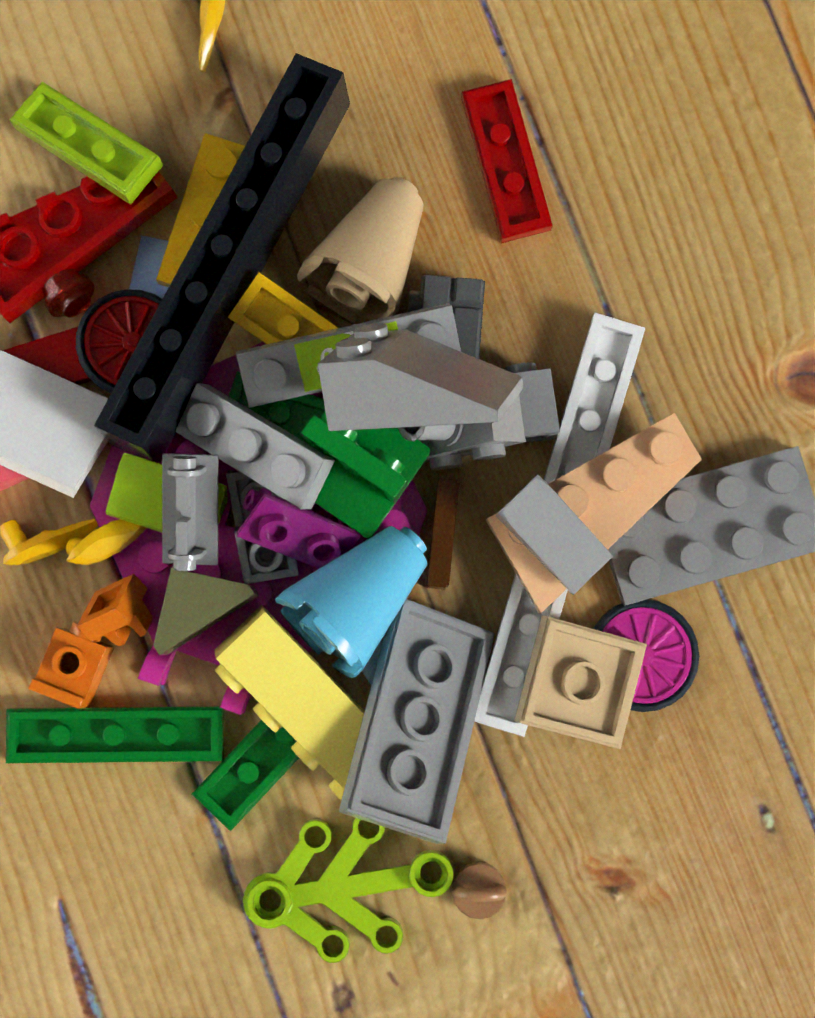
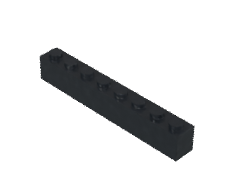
M296 53L94 424V427L111 445L132 455L156 463L161 462L162 454L166 453L176 434L175 430L196 384L203 383L235 323L228 316L258 272H262L350 106L344 72Z

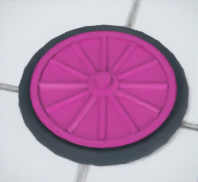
M648 599L626 606L621 603L606 612L593 629L647 644L631 711L649 712L668 707L683 697L693 684L698 671L700 657L698 641L687 620L671 606Z

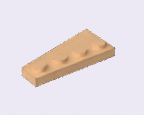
M673 413L548 485L608 550L702 459L676 414ZM497 512L487 518L486 522L535 608L541 614L567 588L496 517Z

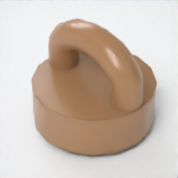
M477 861L466 864L459 869L453 879L452 894L454 903L460 912L469 918L485 919L492 917L501 909L505 902L507 890L504 879L499 871L488 863Z

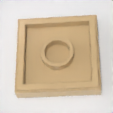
M541 616L514 721L621 749L647 644L552 617Z

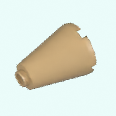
M399 177L379 180L303 261L297 274L298 281L300 282L306 278L309 283L305 291L306 294L327 312L352 324H355L358 317L376 320L397 315L424 207L417 188L411 182Z

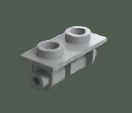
M162 454V560L165 564H173L174 570L192 571L196 570V565H218V455Z

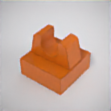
M133 573L95 591L76 627L89 641L105 636L117 646H122L126 643L132 631L131 628L140 637L146 635L153 621L151 613L142 601L148 588Z

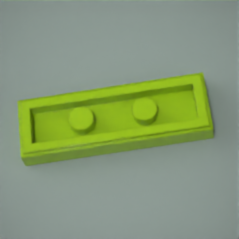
M44 82L39 84L9 119L17 131L130 205L163 166L157 154Z

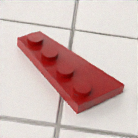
M157 172L131 205L87 176L81 179V185L60 195H57L55 191L35 200L37 205L11 217L7 213L0 215V314L9 323H12L178 197L160 172Z

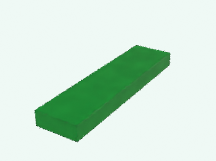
M220 706L6 709V763L194 762L224 760V709L220 708Z

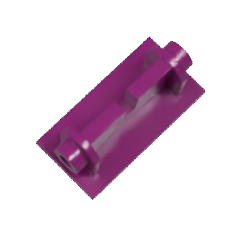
M261 488L259 491L249 490L244 499L243 509L249 511L250 514L236 533L239 538L317 568L323 567L349 551L361 537V534L357 531L343 526V522L336 517L328 518L309 509L301 510L288 501L272 495L271 491L267 488Z

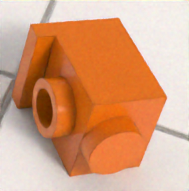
M73 621L70 630L67 628H55L36 677L31 680L28 689L77 709L91 706L114 647L100 642L102 637L89 641L76 627L78 622ZM70 652L76 654L79 659V667L73 673L66 672L62 666L66 654Z

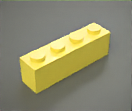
M261 605L214 650L215 657L220 663L215 672L235 693L238 694L245 688L259 702L253 708L259 718L275 733L283 727L297 741L291 746L294 753L312 771L321 765L334 778L328 786L342 800L365 711Z

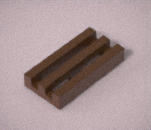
M438 478L426 588L445 590L449 586L460 483H457L455 479Z

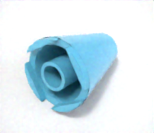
M388 526L286 588L275 598V601L278 604L285 605L280 610L283 617L318 655L322 651L327 654L333 653L338 659L331 666L345 676L355 678L364 669L426 568L427 560L423 555L427 550L426 545L411 529L403 527L401 530H398L395 527Z

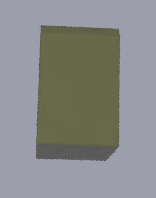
M171 568L153 644L159 655L172 653L259 597V594L253 586L188 571H177Z

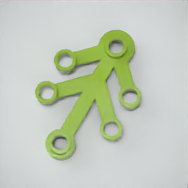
M315 818L308 820L302 826L299 833V842L277 873H262L251 880L244 892L243 906L246 915L254 924L268 929L286 925L316 947L319 956L324 961L337 963L348 954L350 946L348 934L344 929L337 926L325 928L300 907L322 903L369 937L377 951L388 954L395 952L401 946L403 941L402 926L394 918L379 917L354 899V897L414 887L423 896L437 897L445 893L451 886L453 869L450 860L442 852L425 850L417 854L412 863L408 865L350 874L369 845L379 841L385 831V827L379 825V830L375 835L365 836L358 828L361 819L355 818L352 833L319 880L295 884L314 853H321L326 850L332 839V830L329 824L322 819ZM312 826L322 828L326 834L324 843L317 846L310 844L305 836L308 828ZM427 862H435L442 869L441 875L434 881L425 880L420 873L422 866ZM264 891H276L281 897V904L274 909L265 907L261 901V895ZM383 926L394 928L397 933L396 940L391 944L381 943L376 937L378 929ZM330 935H336L343 941L344 947L338 953H329L323 946L324 939Z

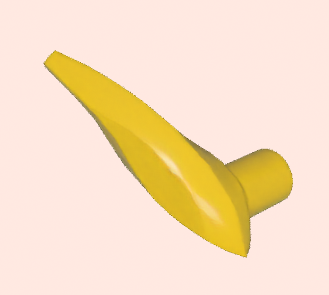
M198 0L201 1V36L198 58L199 71L202 73L206 72L216 33L223 16L225 0Z
M96 519L81 521L57 530H44L40 534L27 539L17 520H9L0 526V536L9 550L3 558V564H27L66 549V544L71 538L85 537L98 526Z
M121 519L111 521L95 529L84 539L80 537L71 538L66 544V552L69 555L66 561L82 565L101 562L129 546L147 528Z

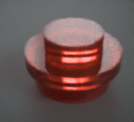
M65 269L58 272L43 287L42 294L46 299L45 308L53 317L66 316L71 318L81 314L91 303V297L95 289L94 283L87 275L79 274L75 269Z

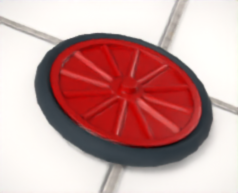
M125 289L111 292L99 298L86 310L76 332V351L83 370L97 386L112 393L162 298L143 290Z

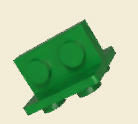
M326 412L323 413L321 418L313 415L301 432L304 442L335 460L315 504L367 539L375 534L430 454L428 446L419 440L408 441L404 439L398 428L329 431Z

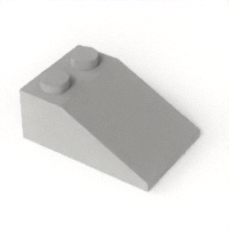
M383 323L356 327L353 329L354 334L348 339L336 343V349L318 363L329 431L499 422L524 388L523 379L519 375L409 330L388 331L387 324Z

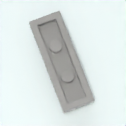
M196 384L175 430L176 433L210 454L218 455V459L301 510L312 509L335 461L333 458L209 384Z

